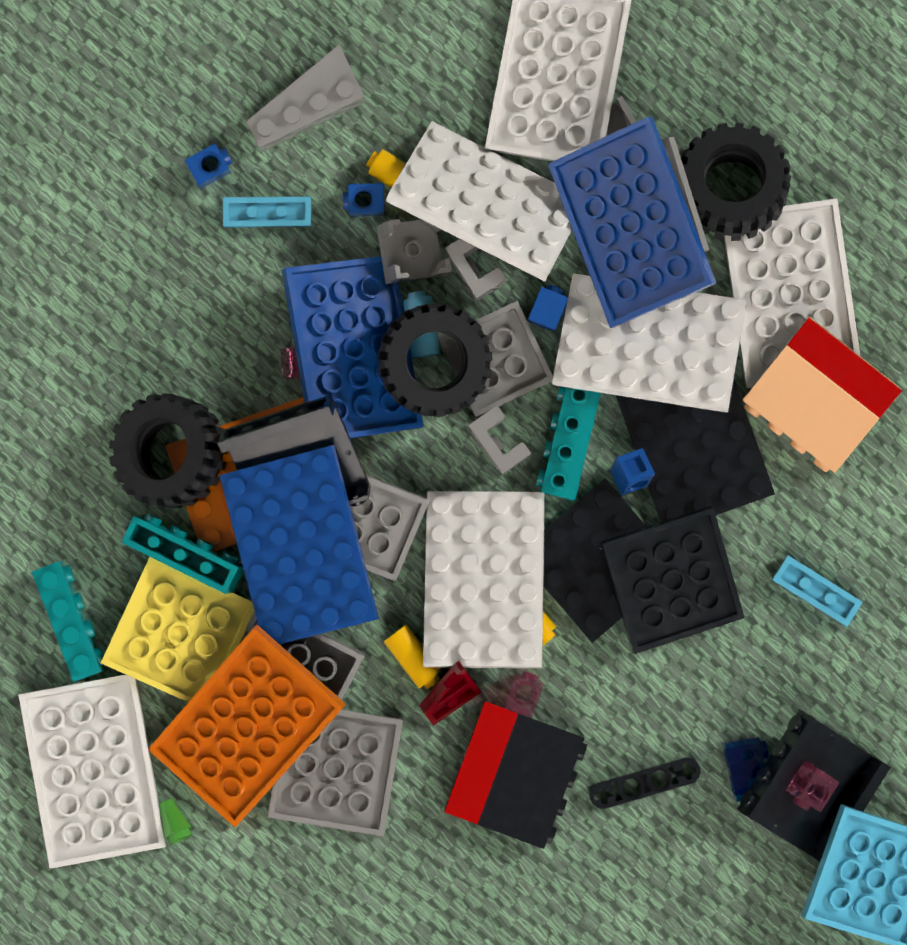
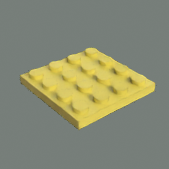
M149 556L106 649L101 664L189 702L240 644L246 627L254 613L253 603L235 593L224 594Z

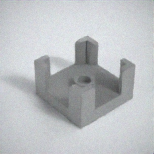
M400 219L388 220L376 227L386 284L438 278L452 272L450 259L441 260L437 232L442 229L424 220L401 222Z
M458 239L445 247V255L450 259V263L476 303L505 285L507 279L499 268L478 279L477 275L480 273L471 259L467 261L466 257L479 250V248L462 239Z
M496 405L469 424L468 429L502 476L529 457L531 452L524 443H520L506 454H502L501 450L504 449V446L495 434L491 436L488 434V431L503 422L505 417L501 409Z

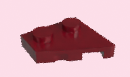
M458 661L421 702L419 707L434 726L482 692Z

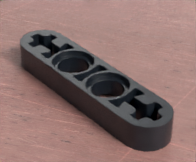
M683 757L595 783L590 788L589 799L595 807L606 809L686 786L697 781L701 773L700 766L694 759ZM683 763H687L690 767H695V771L691 772V778L686 779L685 775L675 776L678 782L672 784V775L668 767L673 766L674 772L682 770ZM658 770L665 772L667 781L664 786L655 787L652 785L650 777L653 772ZM635 779L638 782L639 789L636 794L626 795L623 792L622 785L625 780ZM617 782V790L622 799L616 800L615 794L608 796L606 803H602L600 799H594V795L598 794V788L603 787L605 791L614 790L611 784Z

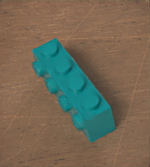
M559 387L557 400L562 401L559 413L553 412L550 429L555 430L553 440H547L543 457L548 458L546 470H539L536 486L541 487V493L575 501L601 395L600 392Z
M146 513L145 516H133L121 543L224 594L234 593L244 571L243 565L238 563L239 557L226 551L222 555L212 550L213 544L200 538L196 542L188 538V532L179 527L172 526L169 529L161 525L162 519L150 513Z
M58 561L32 571L73 682L105 671L103 664H101L104 653L101 647L97 648L93 639L96 636L95 629L90 619L86 621L82 611L86 608L80 592L76 593L72 582L75 581V577L70 565L65 566L64 561Z

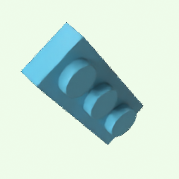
M223 197V227H311V197Z
M789 555L785 557L772 578V581L845 627H848L863 603Z

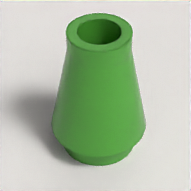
M173 798L158 804L164 838L169 840L170 845L192 836L190 831L192 826L182 814Z

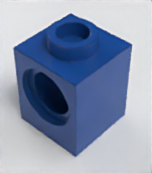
M216 144L185 159L200 189L231 173L228 165L232 164L228 153L225 148L219 150ZM209 158L218 160V167L213 172L203 170V164Z
M348 184V192H343V210H349L350 217L385 216L384 184ZM362 193L369 194L372 197L371 204L368 207H359L355 203L358 195Z
M548 285V288L541 287L528 322L555 332L568 301V297L564 296L565 291L553 285Z
M643 448L616 457L610 469V473L621 496L648 487L655 475Z

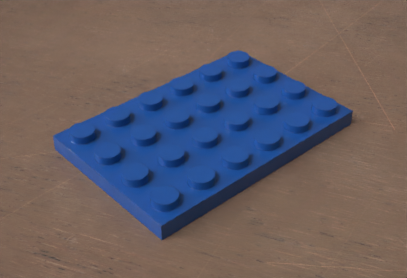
M646 117L548 164L610 328L620 326L716 284L653 117Z
M381 256L282 269L304 403L331 394L350 439L424 427L422 415L399 405L386 391L383 381L379 376L377 353L381 345L380 340L389 328L390 323L404 312L399 283H385ZM409 348L407 366L411 376L416 380Z
M334 445L220 475L259 627L278 644L379 619Z

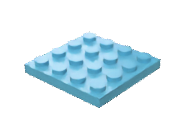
M841 804L801 916L807 920L885 944L907 945V825Z

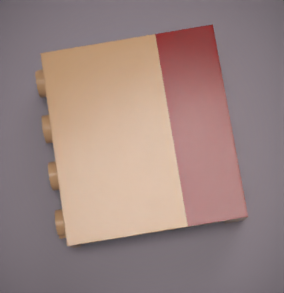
M808 316L802 323L801 328L748 394H745L742 401L746 403L744 408L754 417L758 418L759 415H762L769 421L767 427L779 436L784 433L791 438L790 445L801 454L807 451L814 456L813 463L821 470L827 472L830 469L836 473L902 392V389Z

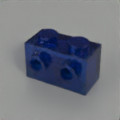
M757 735L722 742L733 798L736 802H739L743 794L750 789L756 779L758 770L765 765L764 759L769 757L765 740L760 741Z

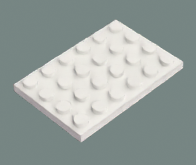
M632 0L512 1L485 149L553 162L606 137Z
M433 121L430 123L386 198V202L543 281H546L572 231L554 182L485 149Z
M837 198L784 206L782 214L777 221L772 220V225L765 232L759 229L757 236L750 239L745 234L741 235L740 241H731V236L723 235L732 298L747 300L739 344L746 389L752 388L801 328L802 323L808 316L860 355Z
M573 273L552 383L556 386L728 413L747 300L695 292L620 326L610 328L591 277Z
M427 491L429 503L427 505L423 666L452 668L459 661L464 668H542L545 494L541 492Z
M125 674L19 694L49 868L166 847L137 679Z

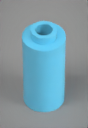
M425 291L409 293L408 299L403 300L404 311L424 304H433L432 296H426ZM438 332L423 334L412 343L410 348L413 359L441 354Z

